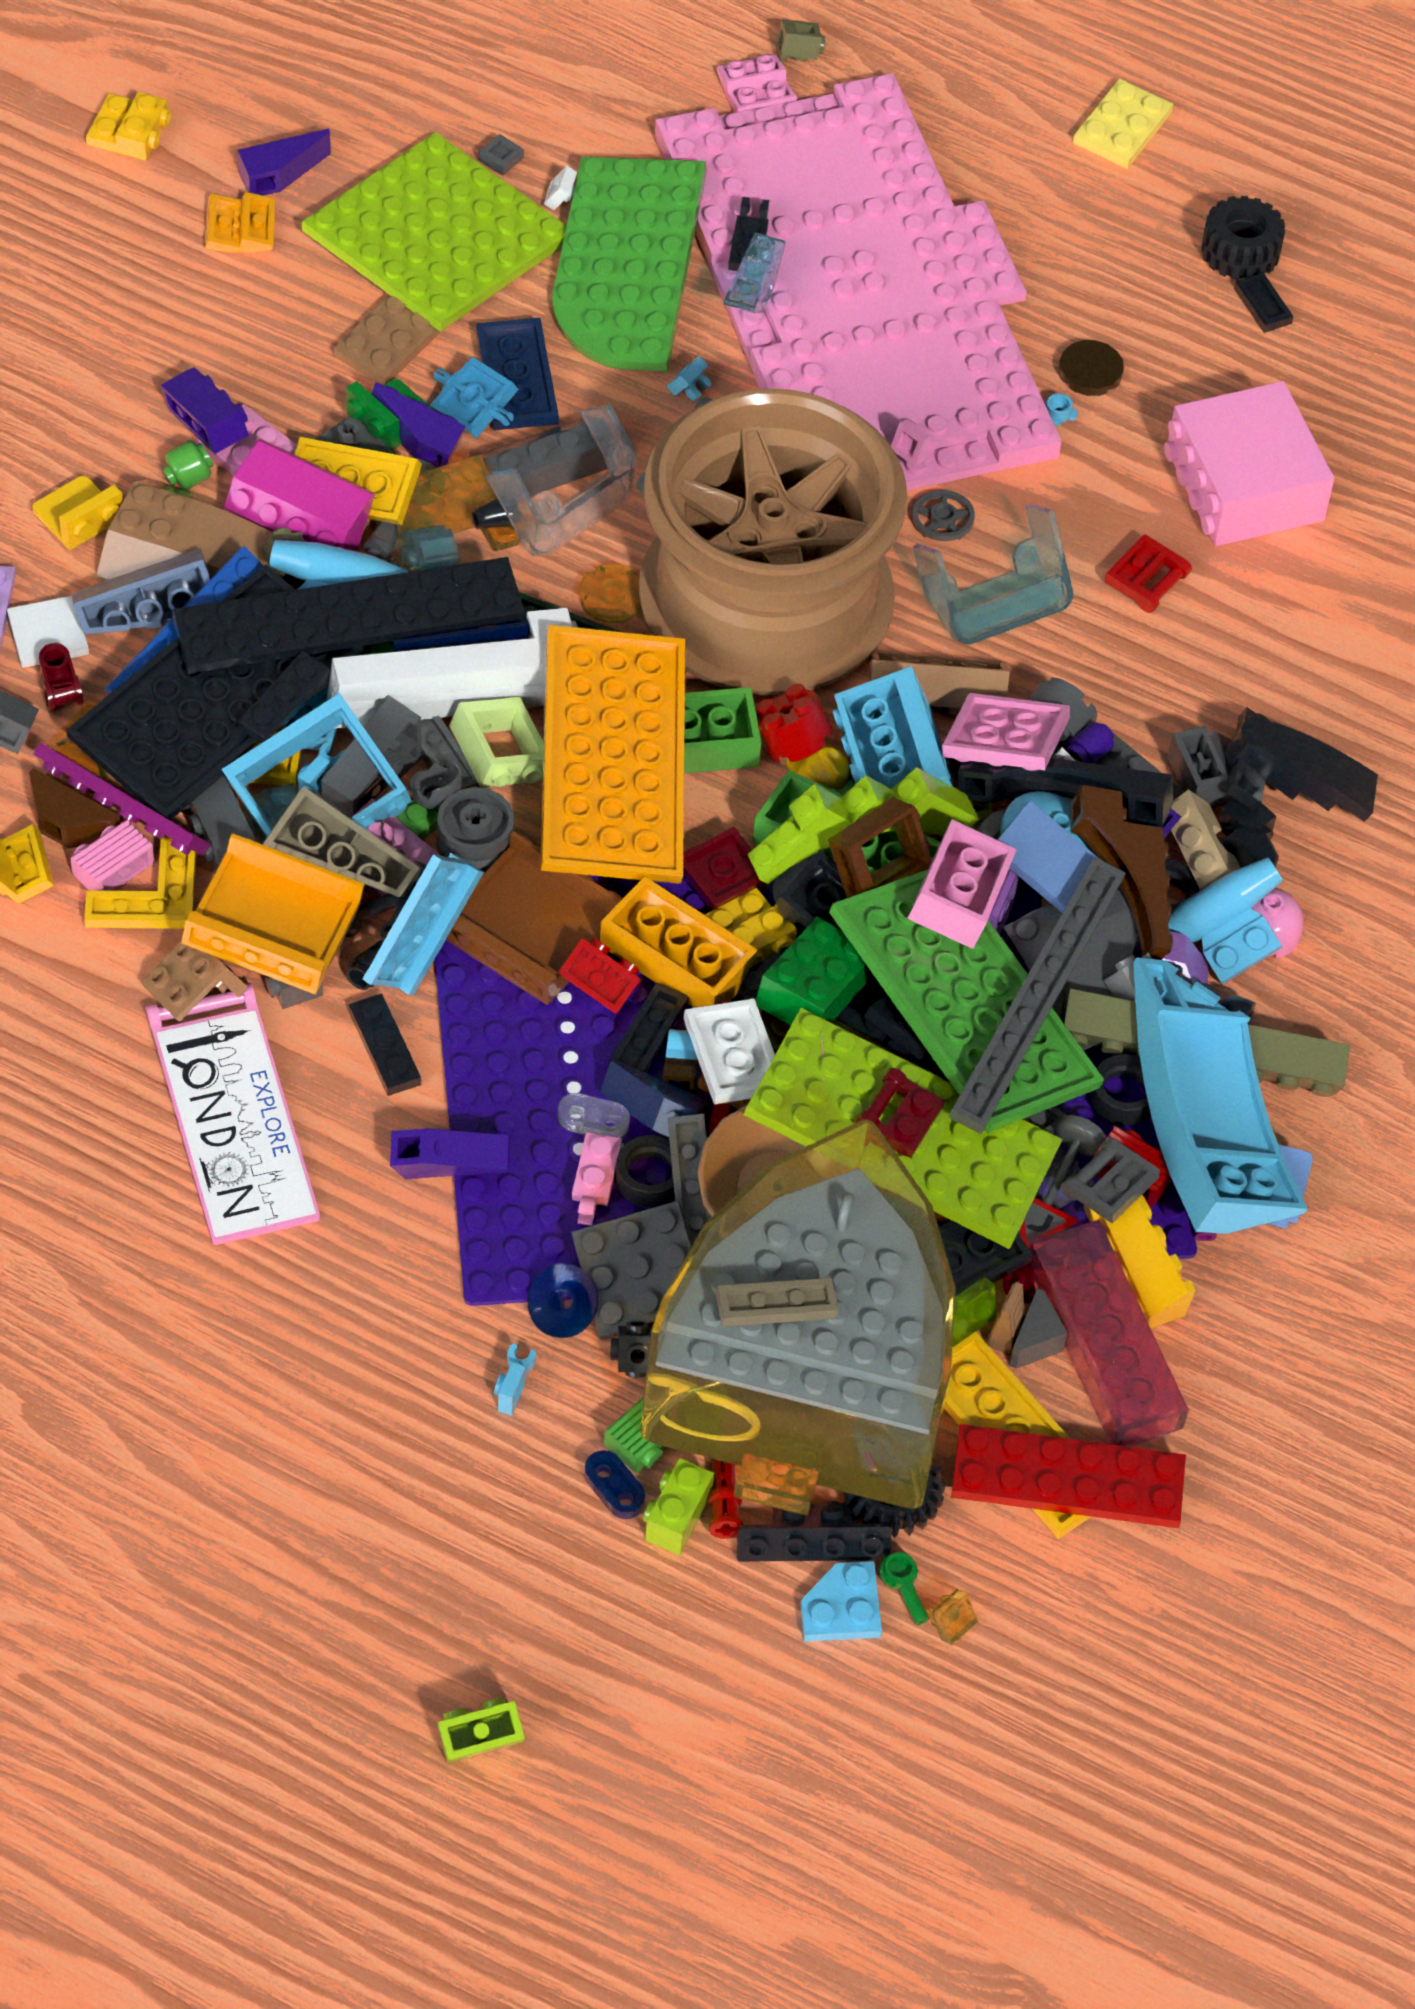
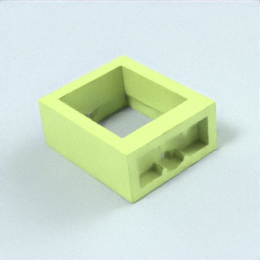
M520 697L459 703L449 726L480 788L502 787L520 783L531 784L542 781L544 742ZM511 730L523 755L495 758L483 733Z

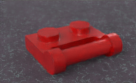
M1144 534L1106 573L1104 582L1138 602L1139 607L1143 611L1152 613L1159 606V600L1179 579L1186 578L1191 573L1192 566L1185 558ZM1163 565L1170 568L1169 572L1150 591L1143 587Z

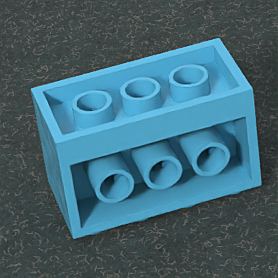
M912 666L834 695L838 708L832 711L838 728L842 729L843 737H841L847 756H850L852 764H849L856 783L866 775L892 789L918 767L956 788L947 758L943 757L942 742L929 702Z

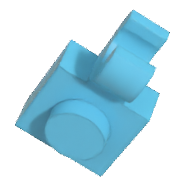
M325 742L319 749V755L311 764H305L297 776L299 791L303 786H306L320 794L322 792L321 779L323 775L335 764L344 751L342 750L337 756L331 757L328 756L332 752L331 743Z
M515 1343L509 1347L507 1352L508 1372L506 1375L502 1373L499 1375L494 1389V1395L498 1396V1411L511 1416L525 1387L526 1377L536 1363V1350L531 1349L526 1359L516 1358L517 1344Z

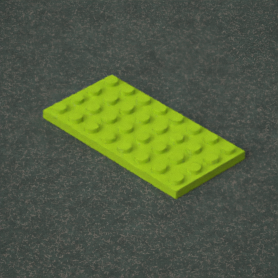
M803 1008L799 1010L743 1114L851 1170L860 1168L867 1178L1010 1249L1063 1140L1023 1119L989 1133L985 1131L982 1134L977 1133L949 1118L951 1110L959 1098V1094L950 1082ZM822 1042H823V1059H822ZM889 1068L901 1070L908 1080L946 1101L943 1109L912 1158L903 1156L866 1135L855 1125V1120L859 1114L867 1110L882 1087L883 1077ZM897 1093L893 1095L879 1117L881 1123L886 1126L888 1125L904 1097Z

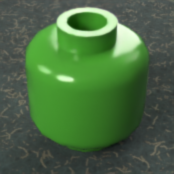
M188 440L166 453L165 460L167 466L162 469L171 485L178 483L182 489L189 490L211 476L210 468L214 464L202 443L196 445L195 442Z

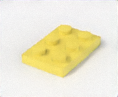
M1119 79L1074 134L1073 144L1128 169L1171 115L1174 104Z

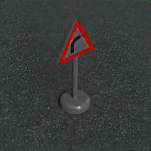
M1067 1115L1063 1116L1057 1124L1056 1135L1063 1139L1061 1143L1069 1148L1043 1202L1034 1198L1018 1231L1019 1236L1030 1250L1080 1222V1220L1051 1205L1076 1154L1094 1155L1106 1139L1102 1129L1088 1119Z

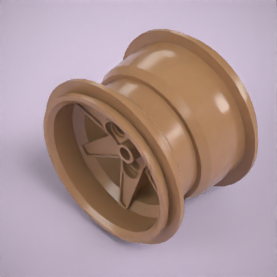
M764 388L728 394L699 405L674 422L655 445L646 467L644 480L646 510L651 525L657 534L644 557L639 577L641 613L651 635L685 639V670L694 676L725 689L751 687L752 694L782 695L790 686L795 684H803L805 689L815 690L830 685L855 671L877 650L889 629L893 615L894 582L884 555L896 541L902 528L906 513L907 486L902 466L890 444L869 422L844 406L811 393L789 389ZM714 535H717V536H715L713 539H711L710 541H707V540H706V539H708V538H710V537H712V536H714Z

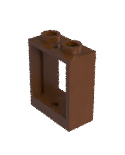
M892 797L828 839L847 898L929 869L932 862L929 853L931 849L930 844L923 835L919 823L921 820L920 814L912 804ZM894 825L903 854L870 875L861 846Z

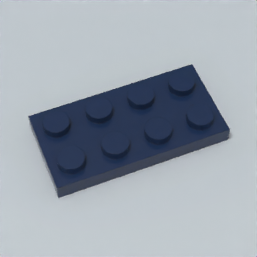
M541 318L476 323V335L481 362L512 381L519 389L503 407L514 415L513 421L508 420L510 425L505 426L497 419H493V430L559 424V414Z

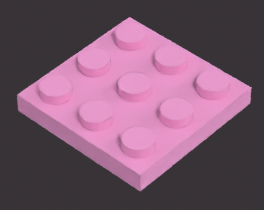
M969 693L942 745L943 757L954 758L960 762L977 761L989 763L993 766L1023 767L1030 771L1045 770L1070 718V705Z

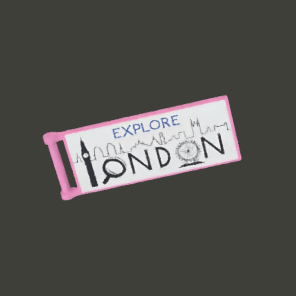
M251 983L246 984L249 988L239 998L232 991L206 996L187 1014L191 1015L244 1003L246 1009L162 1027L161 1021L173 1019L174 1017L163 1006L157 1007V1004L145 1007L210 1237L214 1245L320 1220L318 1205Z

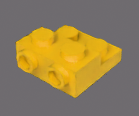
M137 92L134 99L109 93L86 135L87 145L147 160L152 149H156L159 145L160 133L163 127L167 128L170 124L172 111L168 109V99Z
M757 888L705 914V916L758 950V955L751 967L773 954L779 953L780 950L791 945L796 940V927L793 923L785 920L780 915L777 905L772 907Z

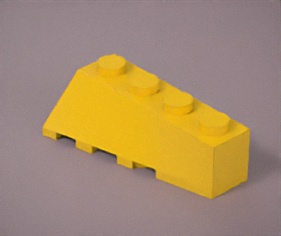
M1141 1195L1113 1223H1110L1084 1205L1089 1222L1091 1224L1095 1223L1100 1232L1099 1243L1103 1253L1106 1256L1110 1255L1115 1265L1113 1271L1116 1282L1120 1288L1126 1289L1130 1298L1128 1305L1134 1320H1140L1144 1331L1185 1317L1196 1288L1191 1279L1185 1282L1182 1280L1180 1270L1183 1265L1176 1254L1168 1255L1166 1235L1161 1226L1157 1224L1151 1225L1149 1220L1152 1219V1212L1144 1196Z

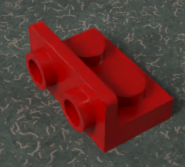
M595 937L590 942L582 938L558 971V974L617 1015L637 985L639 986L642 982V979L636 976L640 969L623 957L619 963L607 955L611 949Z

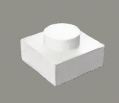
M566 166L550 182L544 201L545 206L555 210L563 201L565 203L570 201L574 194L575 186L573 184L577 171Z

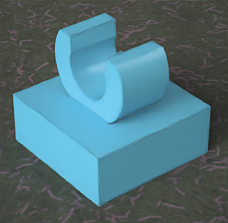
M699 356L685 366L666 387L674 396L685 390L686 396L690 400L695 401L702 395L696 389L695 384L703 391L712 385L705 375H701L708 367L707 363Z

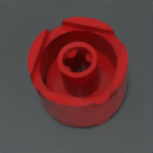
M803 684L792 685L784 694L774 699L762 700L755 706L760 737L770 758L774 762L781 763L779 758L788 757L790 762L805 759L825 746L823 739L827 734H829L830 738L833 735V728L817 694L812 690L805 689Z

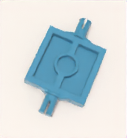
M471 357L463 368L453 375L446 372L443 368L437 369L440 374L434 373V380L444 386L441 393L430 404V407L438 413L457 419L459 423L465 425L464 432L475 439L493 419H497L505 426L510 425L508 420L513 421L514 415L503 407L519 389L512 381L476 358Z

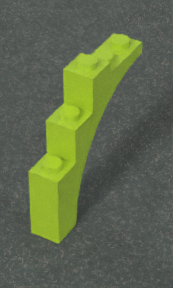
M918 767L892 789L865 775L841 797L813 784L789 805L793 815L755 847L748 856L759 880L769 884L792 866L817 853L819 850L822 851L829 848V838L892 797L912 804L918 810L921 817L919 823L922 832L937 834L943 837L951 820L971 827L980 819L967 794ZM892 825L891 827H889L888 829L884 830L883 832L896 831V830H895L894 825Z

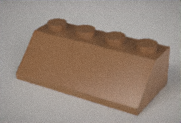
M876 652L871 655L870 681L912 666L929 705L944 707L943 712L959 714L969 693L1007 697L1010 671L1007 663Z

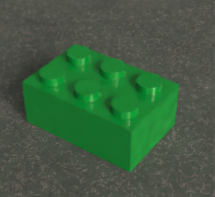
M816 917L763 975L756 998V1005L790 1026L801 1008L832 1023L867 984L872 972L842 930Z

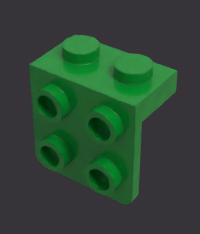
M393 379L384 385L393 387L400 394L414 401H421L432 409L401 380ZM357 381L346 387L347 414L353 419L362 422L374 438L382 440L392 450L403 444L400 441L399 419Z

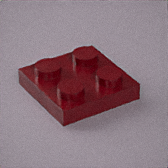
M735 827L683 852V875L711 911L755 888L760 890L772 884V882L767 884L759 880L748 856L753 849Z

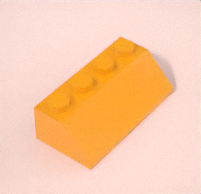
M645 876L601 921L600 942L611 949L609 951L611 954L619 959L623 957L639 968L640 973L655 983L687 995L688 1004L693 1008L716 1005L724 1000L731 1002L758 955L756 948Z

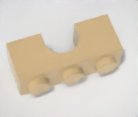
M1189 789L1174 799L1171 809L1182 817L1171 831L1199 889L1202 890L1226 874L1240 869L1241 867L1235 856L1223 847L1215 835L1222 829L1209 803Z

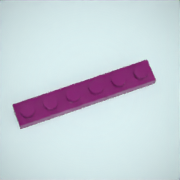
M40 742L33 753L45 761L42 768L58 777L62 773L70 776L67 783L84 793L88 788L95 791L93 799L105 806L112 807L113 804L121 807L118 814L137 824L139 819L146 822L144 830L160 839H163L165 835L173 839L170 845L182 853L189 855L190 851L193 850L204 856L209 848V842L145 806L138 799L57 750Z

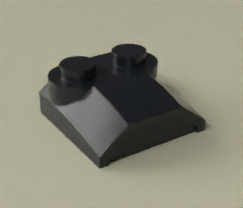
M821 850L811 858L776 900L778 911L785 920L791 923H801L807 928L816 917H819L841 930L829 913L833 903L847 899L836 863Z

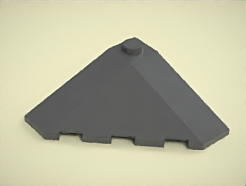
M1120 887L1116 891L1052 1007L1059 1018L1061 1016L1063 998L1069 989L1113 997L1103 980L1118 972L1115 967L1117 963L1135 953L1139 934L1136 933L1137 927L1134 917ZM1052 904L1033 910L1004 926L1008 944L1027 974H1029L1062 915ZM1087 1045V1047L1082 1048V1049H1083V1051H1084V1050H1086V1049H1088V1048H1090V1047H1092V1046H1091V1045Z

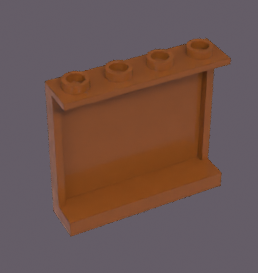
M512 831L510 833V847L482 875L447 936L446 941L548 1006L570 982L558 974V971L582 938L590 942L595 937L600 941L601 921L622 898L616 892L608 891L595 883L589 875L541 871V848L532 839L522 837Z

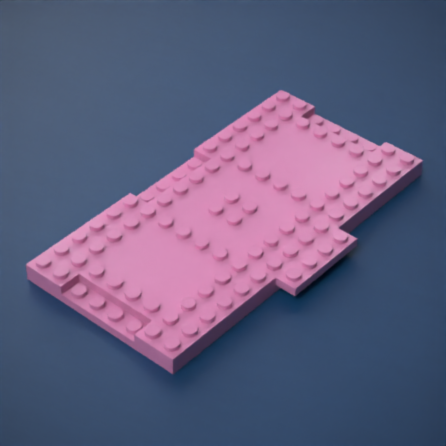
M894 73L835 84L834 94L719 116L716 108L656 119L655 139L664 160L706 161L707 173L695 235L759 389L796 390L833 401L869 422L882 434L890 446L899 422L905 419H909L916 425L923 424L933 431L931 434L932 439L923 463L914 467L896 454L904 472L907 490L1059 458L1061 438L1000 307L1006 304L1025 301V287L985 201L954 206ZM742 197H750L751 206L748 217L754 218L760 217L759 208L762 199L770 200L767 217L769 219L768 232L760 274L728 270L737 215H740Z

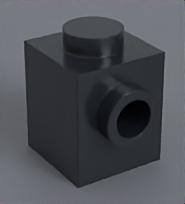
M1234 799L1222 808L1219 825L1226 837L1239 828L1265 832L1272 839L1276 815L1262 803L1252 811Z

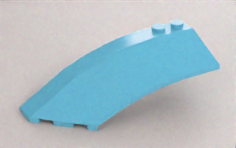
M1136 958L1133 962L1137 1036L1148 1104L1167 1168L1195 1231L1228 1234L1305 1214L1308 1208L1281 1153L1262 1097L1248 1028V1022L1251 1018L1240 1010L1233 1012L1220 1005L1218 1001L1221 997L1196 981L1192 986L1176 975L1178 968L1168 961Z

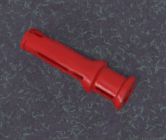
M716 1426L710 1430L711 1466L714 1480L713 1489L708 1495V1504L712 1508V1521L709 1524V1532L714 1537L720 1539L737 1537V1528L739 1525H743L742 1520L739 1519V1506L742 1504V1495L736 1488L734 1430L729 1426ZM722 1455L725 1456V1472H722Z

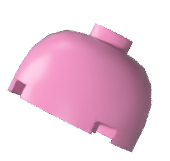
M1274 888L1252 910L1265 917L1282 944L1283 948L1274 953L1276 954L1275 958H1280L1293 952L1300 943L1304 915L1299 903L1291 894L1282 889Z

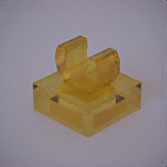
M956 1589L949 1596L942 1595L940 1597L941 1603L934 1610L932 1608L926 1609L932 1625L936 1626L941 1640L950 1645L956 1643L979 1622L968 1594L959 1589Z

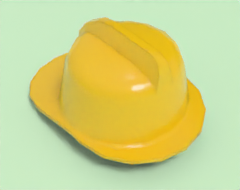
M825 743V746L815 754L796 762H790L787 757L786 766L788 770L828 789L834 787L838 790L844 787L849 780H854L847 757L840 750L833 748L829 744Z

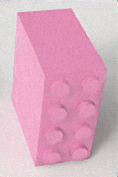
M1284 381L1174 406L1172 420L1168 424V442L1164 445L1165 455L1169 462H1173L1178 482L1181 486H1185L1189 494L1190 506L1193 510H1197L1201 518L1202 530L1205 535L1210 536L1215 547L1325 520L1335 478Z

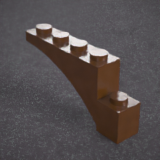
M1082 785L1070 803L1071 833L1078 834L1102 861L1126 873L1119 887L1128 902L1136 923L1141 942L1142 957L1149 953L1152 959L1162 960L1166 954L1168 955L1171 952L1173 946V935L1169 933L1168 924L1172 909L1171 904L1167 903L1170 875L1166 873L1165 868L1168 844L1164 843V830L1160 827L1126 822L1127 808L1123 806L1121 791Z

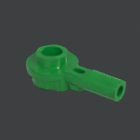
M896 1552L886 1556L880 1565L879 1573L881 1580L889 1588L900 1591L915 1625L927 1622L929 1616L913 1584L917 1579V1564L911 1556L903 1552Z

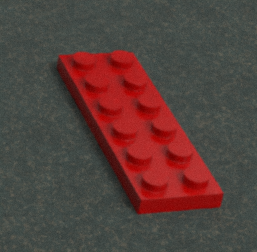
M960 1424L951 1498L1179 1528L1182 1513L1186 1454Z

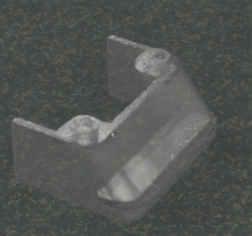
M611 404L585 408L580 411L604 456L609 471L563 503L552 491H540L530 496L516 469L495 471L485 475L529 554L537 557L552 554L630 499L633 490L637 455Z

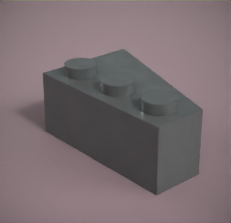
M388 696L366 723L364 729L400 779L421 759V716L391 696ZM356 739L351 742L321 779L322 797L351 817L369 800L373 798L377 801L390 789Z

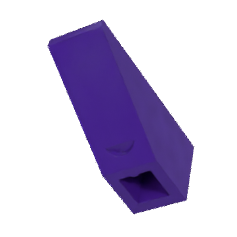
M328 128L238 150L239 174L247 192L262 196L281 192L331 154L330 130Z
M376 382L372 395L399 419L400 441L414 458L429 461L440 471L444 472L461 441L465 425L459 423L452 416L443 415L430 409L421 401H414L400 394L393 387L383 386Z
M428 1128L392 1131L390 1167L404 1179L509 1172V1135Z

